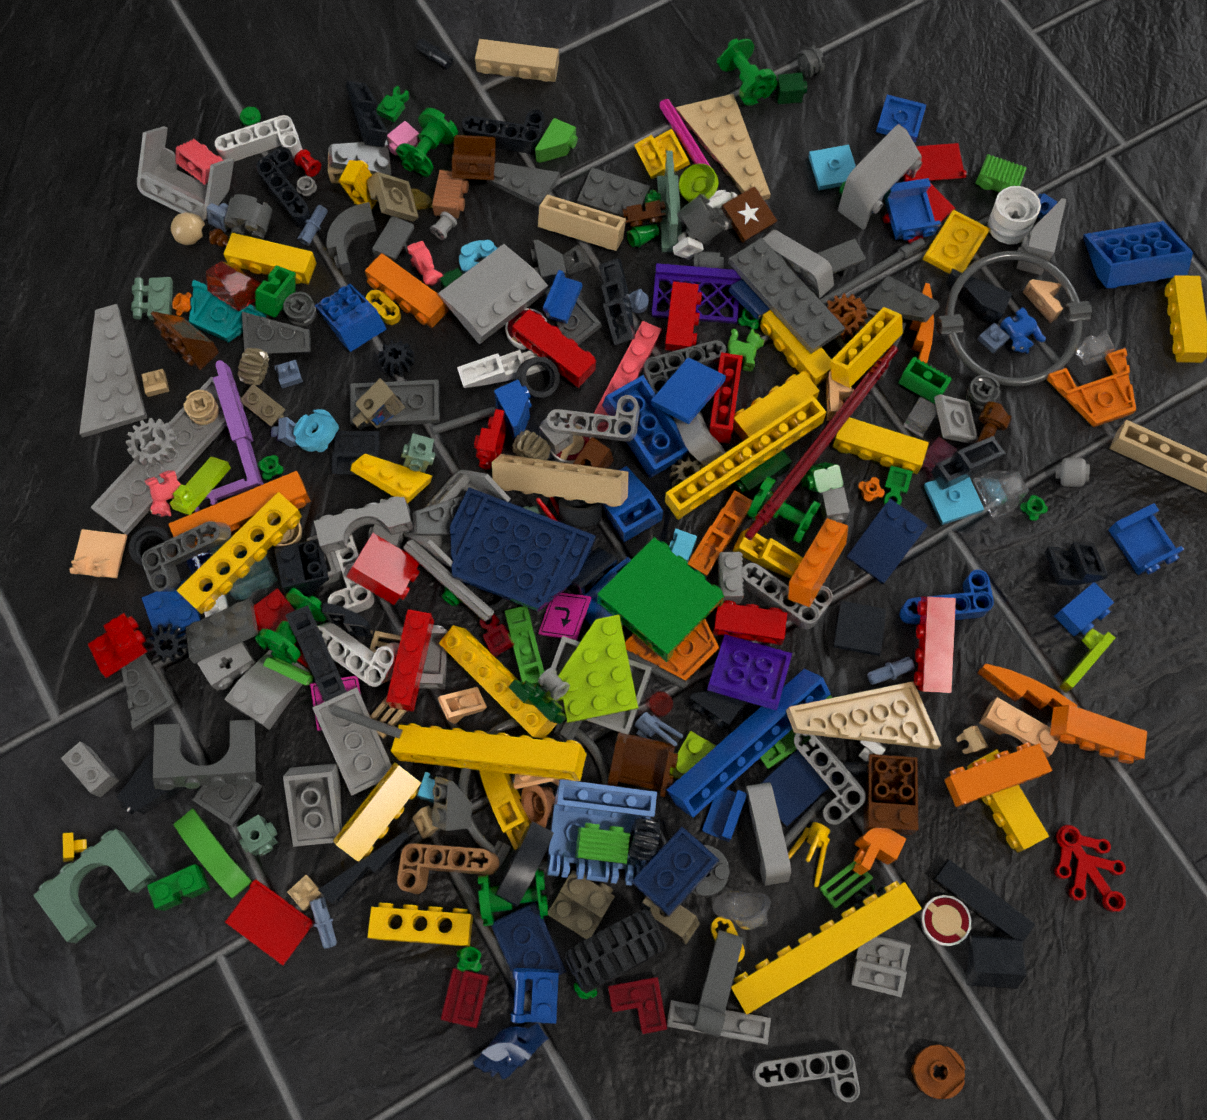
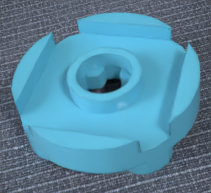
M491 240L474 241L461 248L459 263L463 274L479 263L475 262V260L486 258L498 249Z
M317 409L313 410L314 414L302 416L296 423L293 432L296 436L295 442L303 450L309 452L325 451L339 429V425L329 412Z

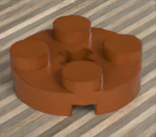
M931 1045L923 1048L916 1055L911 1070L916 1085L924 1094L935 1099H950L962 1090L965 1083V1064L956 1051L942 1045ZM935 1065L945 1068L943 1070V1079L934 1077L933 1073L935 1071L933 1068Z

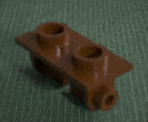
M660 200L645 203L646 211L644 212L642 211L641 204L626 206V209H623L624 218L628 217L625 224L630 225L631 228L642 226V222L650 221L651 224L663 222V218H667V214L662 213V210H666L664 201L660 202Z

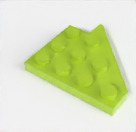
M614 615L596 619L558 675L563 682H567L570 685L567 693L558 700H555H563L568 723L639 709L620 616ZM548 690L545 696L551 700L553 698Z

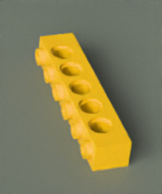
M278 492L176 591L199 613L208 612L215 606L216 600L222 594H227L233 588V583L237 579L245 577L249 573L250 567L256 561L259 562L266 556L267 550L272 545L279 544L284 534L299 524L302 517L299 510ZM273 519H281L278 525H270ZM256 535H264L260 542H254ZM246 550L247 554L244 558H237V554L240 551ZM230 567V571L226 575H220L222 568ZM213 583L210 591L203 592V587L206 584Z
M454 625L450 628L439 644L532 737L546 738L557 723L550 722L535 706L523 703L510 690L509 685L518 679L467 629Z

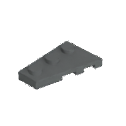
M464 496L413 512L414 535L451 536L450 525Z

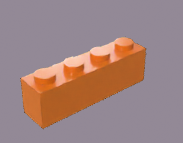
M382 253L365 270L368 279L367 283L376 290L378 288L389 299L397 302L404 312L412 313L422 325L427 324L433 328L449 311L448 306L438 296V293Z
M826 519L789 581V600L807 607L811 606L846 545L848 525Z
M1070 704L1053 707L1050 735L1060 738V742L1078 744L1080 749L1095 750L1101 756L1116 757L1122 763L1132 764L1134 760L1145 759L1147 731Z
M1030 742L1016 747L1017 752L1009 754L1008 750L994 755L995 760L987 762L985 758L972 763L973 768L965 770L964 767H959L950 771L951 776L944 781L955 806H962L1051 772L1052 769L1040 743L1031 746Z

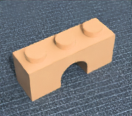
M998 697L988 705L979 722L999 735H1012L1023 744L1030 742L1031 746L1040 743L1046 758L1052 755L1060 738L1050 735V727Z

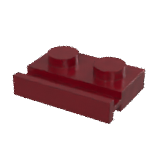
M453 968L441 1020L478 1028L489 976Z

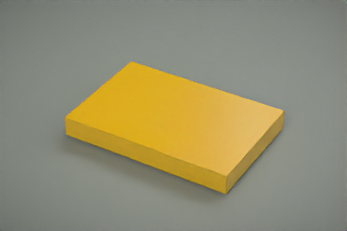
M953 210L924 255L923 260L949 274L952 268L963 272L970 264L990 228Z

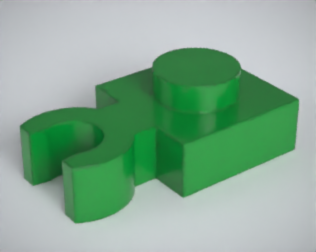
M396 86L393 89V96L386 95L376 109L377 114L395 122L405 109L404 103L409 99V92L406 90L404 94L399 95L400 87Z
M895 466L890 467L884 487L890 490L884 498L885 505L889 498H895L897 504H901L902 498L900 493L907 494L913 471Z

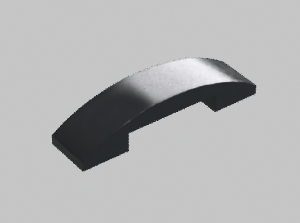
M308 605L286 614V618L301 647L324 701L326 702L347 692Z

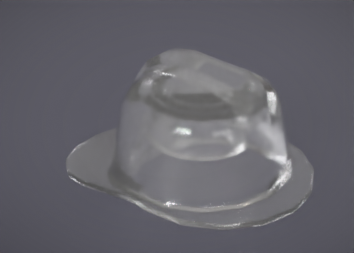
M730 891L718 896L713 902L712 908L719 917L734 920L738 927L749 931L767 926V911L770 908L771 901L765 894Z

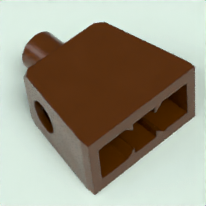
M591 437L573 464L608 469L614 459L608 447Z

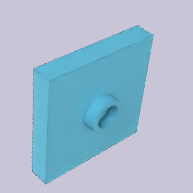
M849 145L811 151L808 155L819 190L840 187L856 167Z
M970 477L944 490L941 489L936 480L924 484L926 493L941 525L981 513L984 510Z

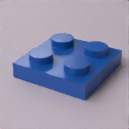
M887 94L876 132L887 135L896 125L900 124L908 131L913 142H916L926 104Z
M157 591L142 597L153 629L158 630L160 623L167 629L170 622L173 623V630L180 626L182 628L181 631H184L187 626L202 620L199 612L177 591Z

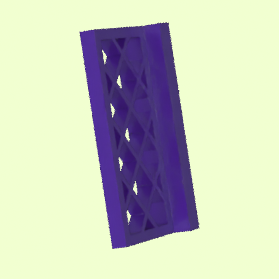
M656 263L652 317L669 318L670 309L666 312L657 311V304L664 299L670 305L671 301L667 296L672 293V288L664 294L659 288V281H667L672 286L674 281L699 284L698 292H702L700 288L704 285H711L715 290L708 297L702 292L704 300L701 302V305L696 306V313H700L699 321L737 324L739 301L734 296L728 299L721 290L740 281L741 277L732 269ZM717 293L725 301L718 308L710 301ZM705 303L713 310L709 315H702L698 310ZM728 304L733 310V317H724L720 310Z

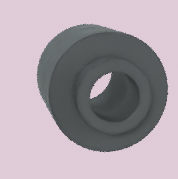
M717 252L694 253V266L723 269L724 257H720V253Z

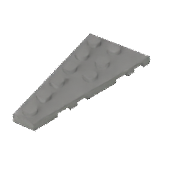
M117 304L95 310L80 426L82 438L147 419L121 313Z

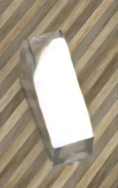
M992 471L973 479L993 518L1014 511L1029 492L1019 471Z

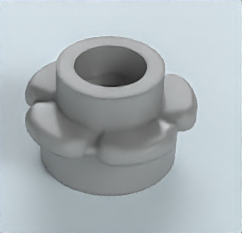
M303 176L297 181L296 189L303 196H311L316 192L317 185L311 177Z

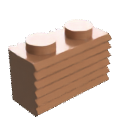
M439 170L432 202L434 215L440 216L445 211L456 219L459 218L460 211H464L465 198H463V195L468 193L469 181L462 178H452V171Z

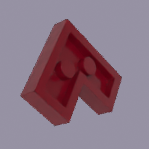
M658 977L608 986L612 1012L637 1008L642 1034L667 1030Z

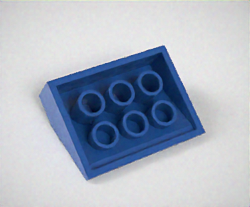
M1164 221L1083 235L1096 275L1106 288L1173 278L1175 275H1188L1193 252Z

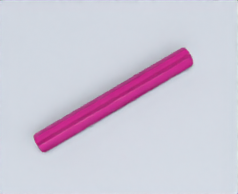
M662 100L660 102V109L694 164L709 165L670 100Z

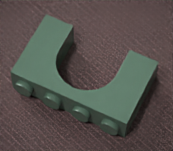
M115 829L105 833L98 844L85 849L77 861L65 865L57 877L44 882L39 887V891L33 895L67 942L77 943L97 927L81 906L78 896L79 886L83 878L91 870L101 866L111 867L127 889L134 893L140 892L157 878L156 874L122 831Z

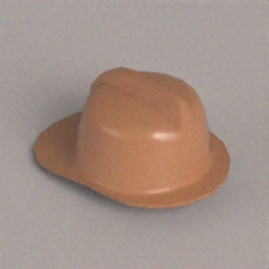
M538 785L524 787L521 795V804L530 822L533 821L546 828L547 820L552 817L555 801L553 789Z

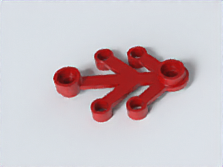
M1072 825L1060 827L1056 833V840L1062 849L1060 863L1054 869L1056 877L1067 879L1071 876L1072 870L1069 865L1072 852L1078 859L1074 886L1069 890L1070 898L1074 901H1080L1086 897L1085 883L1088 874L1103 896L1104 907L1110 912L1123 910L1126 905L1125 897L1120 892L1110 889L1097 868L1108 870L1112 875L1118 876L1125 872V864L1120 860L1111 861L1088 855L1081 847L1094 848L1096 853L1105 854L1111 849L1110 842L1106 839L1097 840L1082 836L1079 830ZM1066 833L1071 836V842L1065 840ZM1100 842L1105 844V851L1099 848ZM1115 863L1120 866L1119 872L1114 870ZM1061 867L1066 869L1065 876L1060 874L1059 870ZM1075 889H1079V890H1080V892H1081L1080 898H1078V897L1075 896V894H1074V890H1075ZM1110 898H1113L1116 902L1114 907L1109 904Z

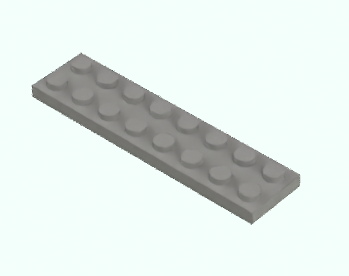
M212 376L199 390L211 393L219 406V414L214 422L208 425L195 424L191 421L183 407L168 423L176 433L175 438L178 441V444L172 445L176 452H169L171 459L163 458L162 465L156 461L154 467L148 462L143 466L139 461L136 462L134 460L91 506L97 514L122 533L128 535L150 511L153 499L150 494V488L144 480L155 477L159 483H162L164 479L159 474L168 470L175 471L178 480L227 426Z

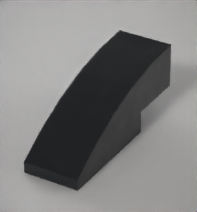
M994 436L957 451L953 457L936 463L930 473L941 489L944 490L976 474L1003 457L1006 453Z
M533 821L526 827L517 849L513 852L495 896L516 907L519 905L544 857L554 832Z

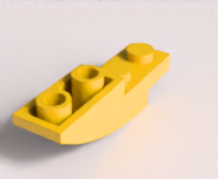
M479 770L497 821L503 833H507L514 850H516L526 827L531 823L519 800L521 797L517 789L514 788V782L509 773Z

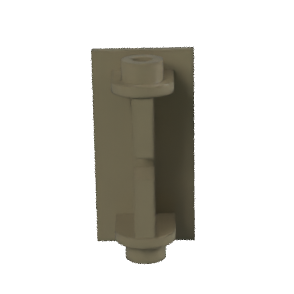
M254 384L241 398V402L271 427L273 424H279V418H284L283 413L285 409Z

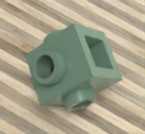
M412 433L408 445L404 444L401 457L405 458L403 466L412 471L425 472L427 466L432 465L435 452H432L434 439Z
M259 814L237 827L242 836V839L239 840L246 853L250 851L255 856L258 854L263 856L272 851V846L278 843L274 837L277 835L275 827L271 822L267 823L265 818Z

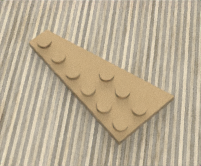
M734 94L675 108L678 115L686 122L687 128L696 134L701 145L715 162H719L723 167L724 173L733 179L736 183L735 186L741 193L755 186L764 200L770 199V191Z
M914 681L791 706L786 710L794 733L938 749L941 746Z

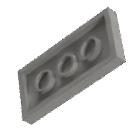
M357 687L312 707L351 796L378 784L392 766L376 730L332 715L334 706L371 718Z

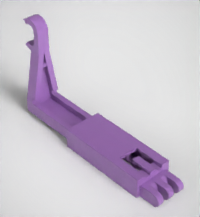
M221 360L216 362L219 376L213 377L231 439L237 444L247 481L241 479L212 490L205 497V499H210V504L212 505L217 504V500L244 493L263 485L251 446V442H253L252 434L231 368ZM197 507L194 511H200L199 507Z

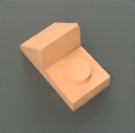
M1032 279L1028 282L1023 293L1048 322L1051 323L1058 318L1063 310L1060 302L1054 298L1062 285L1060 283Z
M829 371L826 379L827 421L832 419L843 405V401H846L854 390L852 387L848 388L832 380L831 371Z
M478 687L438 697L447 720L453 724H456L464 716L482 712L487 708Z

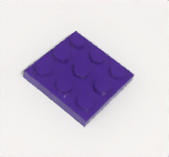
M725 634L707 690L777 710L792 653Z

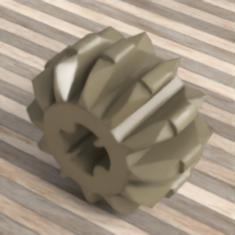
M247 348L242 353L238 366L240 381L249 385H260L269 366L267 352L258 348Z
M525 430V432H521L515 438L512 450L519 457L547 460L551 447L547 444L546 440L536 435L535 432L531 433Z
M689 456L686 457V462L679 458L677 465H672V473L669 474V479L673 480L672 487L674 488L686 480L688 474L691 476L705 466L703 464L698 465L699 461L697 459L691 462Z

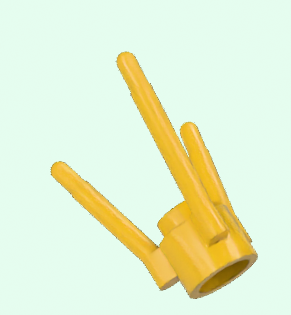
M813 822L810 828H805L802 836L788 852L790 859L806 838H808L807 842L811 847L806 861L810 862L816 847H821L814 887L819 886L826 849L830 841L828 838L830 829L817 822Z

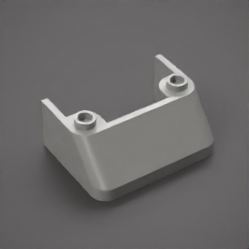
M900 124L896 125L852 170L846 180L838 211L863 230L867 226L870 215L872 213L876 214L883 205L881 201L885 193L905 173L913 179L922 165V156L908 131Z
M163 126L143 132L137 177L139 191L143 195L179 213H194L199 215L203 221L207 220L206 207L211 203L219 206L229 192L234 159L229 158L211 164L208 185H203L199 180L177 170L176 155L173 151L165 148L167 127Z
M460 470L446 482L424 508L465 496L469 487L509 502L511 498L488 474ZM414 529L404 532V536L408 540L417 542L440 564L452 567L451 536L414 535Z

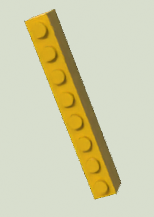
M413 723L398 726L403 732L400 739L395 737L391 752L399 761L571 781L581 780L586 758L582 745L573 740L557 742L551 738L539 740L526 735L511 737L505 733L492 735L479 730L473 733L465 732L459 728L445 730L438 726L427 728Z
M897 880L884 888L886 893L877 897L875 893L863 900L865 906L858 910L854 906L841 914L843 919L834 923L833 920H830L820 926L821 932L815 936L810 932L798 939L800 945L791 949L788 945L776 953L778 955L777 959L769 962L767 958L755 965L757 971L748 975L745 971L733 979L735 984L731 988L745 1013H751L920 911L922 908L905 882L899 884Z

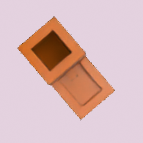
M871 829L854 843L860 849L854 857L856 864L853 871L860 875L870 870L875 858L887 865L897 860L906 838L891 829Z

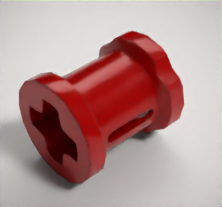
M307 149L300 150L295 155L294 163L297 166H301L307 176L313 177L317 175L321 170V163L318 160H314Z

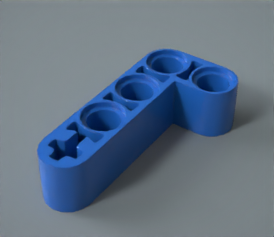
M978 569L973 570L964 580V593L928 596L956 598V603L962 607V611L955 609V620L983 617L994 604L988 574ZM972 579L977 580L980 583V587L975 586L972 583ZM921 597L908 599L900 609L899 616L904 623L920 624L917 606L918 602L921 601ZM976 601L982 602L985 608L978 607Z

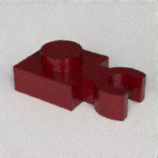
M493 614L490 624L487 625L486 621L481 619L480 625L488 631L483 637L491 654L496 657L515 644L506 626L503 624L499 625V618Z

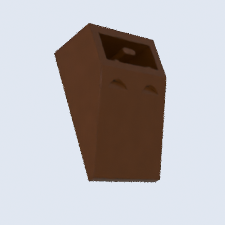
M154 311L150 313L155 320L154 326L161 332L160 335L168 343L167 346L175 354L178 352L182 354V359L189 366L195 365L201 370L219 353L214 343L183 317Z
M869 754L865 787L866 801L864 802V832H868L873 828L891 829L898 834L913 835L918 831V758Z

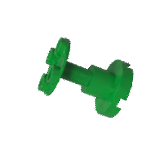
M733 39L728 43V48L717 59V64L722 71L726 72L736 68L739 69L741 72L739 78L743 83L739 90V96L745 105H755L759 103L757 99L762 96L766 99L775 90L778 83L776 80L777 76L771 69L759 70L756 65H750L748 59L754 51L752 40Z
M426 108L418 118L419 124L423 129L419 134L420 142L416 147L402 143L396 148V153L403 161L402 166L406 170H414L424 177H429L433 171L432 162L426 156L430 148L435 149L439 143L451 144L454 141V136L458 135L455 124L451 120L448 123L444 119L445 114L433 108Z
M767 476L760 487L758 495L755 496L747 516L756 520L755 516L774 493L772 490L776 480ZM785 500L773 517L777 519L780 515L799 525L793 540L800 543L821 504L814 501L808 512L804 513L786 504Z
M295 588L290 589L286 598L296 610L308 605L316 621L324 622L326 620L322 613V608L320 607L322 603L314 596L308 598ZM281 621L275 631L261 629L255 638L256 642L264 650L268 647L273 651L271 653L273 657L275 656L290 664L293 662L295 664L301 656L300 651L294 645L297 639L288 621Z
M537 869L535 873L537 886L528 887L520 903L538 901L541 919H544V916L548 915L547 896L541 894V891L545 890L544 871H538ZM489 874L479 875L478 884L481 885V891L478 892L481 917L484 919L483 926L494 925V912L512 910L513 904L495 896L499 886L491 887Z

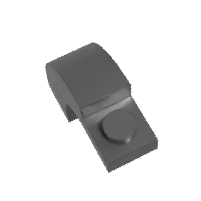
M369 202L346 209L337 216L329 228L327 249L331 259L335 260L336 267L341 268L343 276L352 274L347 254L352 240L359 235L376 231Z

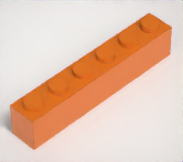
M295 471L171 522L169 527L173 537H176L208 521L223 522L229 525L231 536H233L278 492L297 509L303 508L311 500L300 475ZM197 537L195 539V545H197L198 543Z

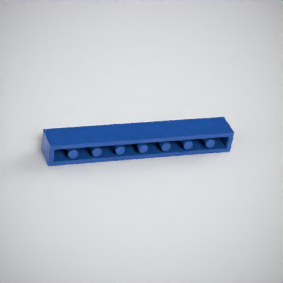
M803 669L783 687L777 710L761 706L667 789L676 807L691 817L697 815L793 729L786 713L789 707L825 700L831 695L823 677Z

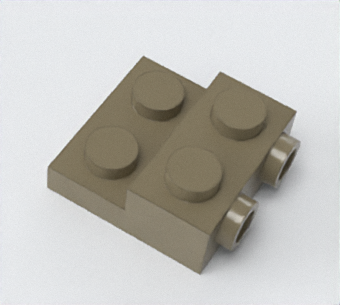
M376 172L367 180L371 199L379 201L382 213L412 222L419 218L409 181Z
M572 870L548 911V916L581 937L588 939L594 934L615 896L611 894L613 889L606 884L600 882L599 885H596L590 880H586L585 871L583 879H577L576 872Z

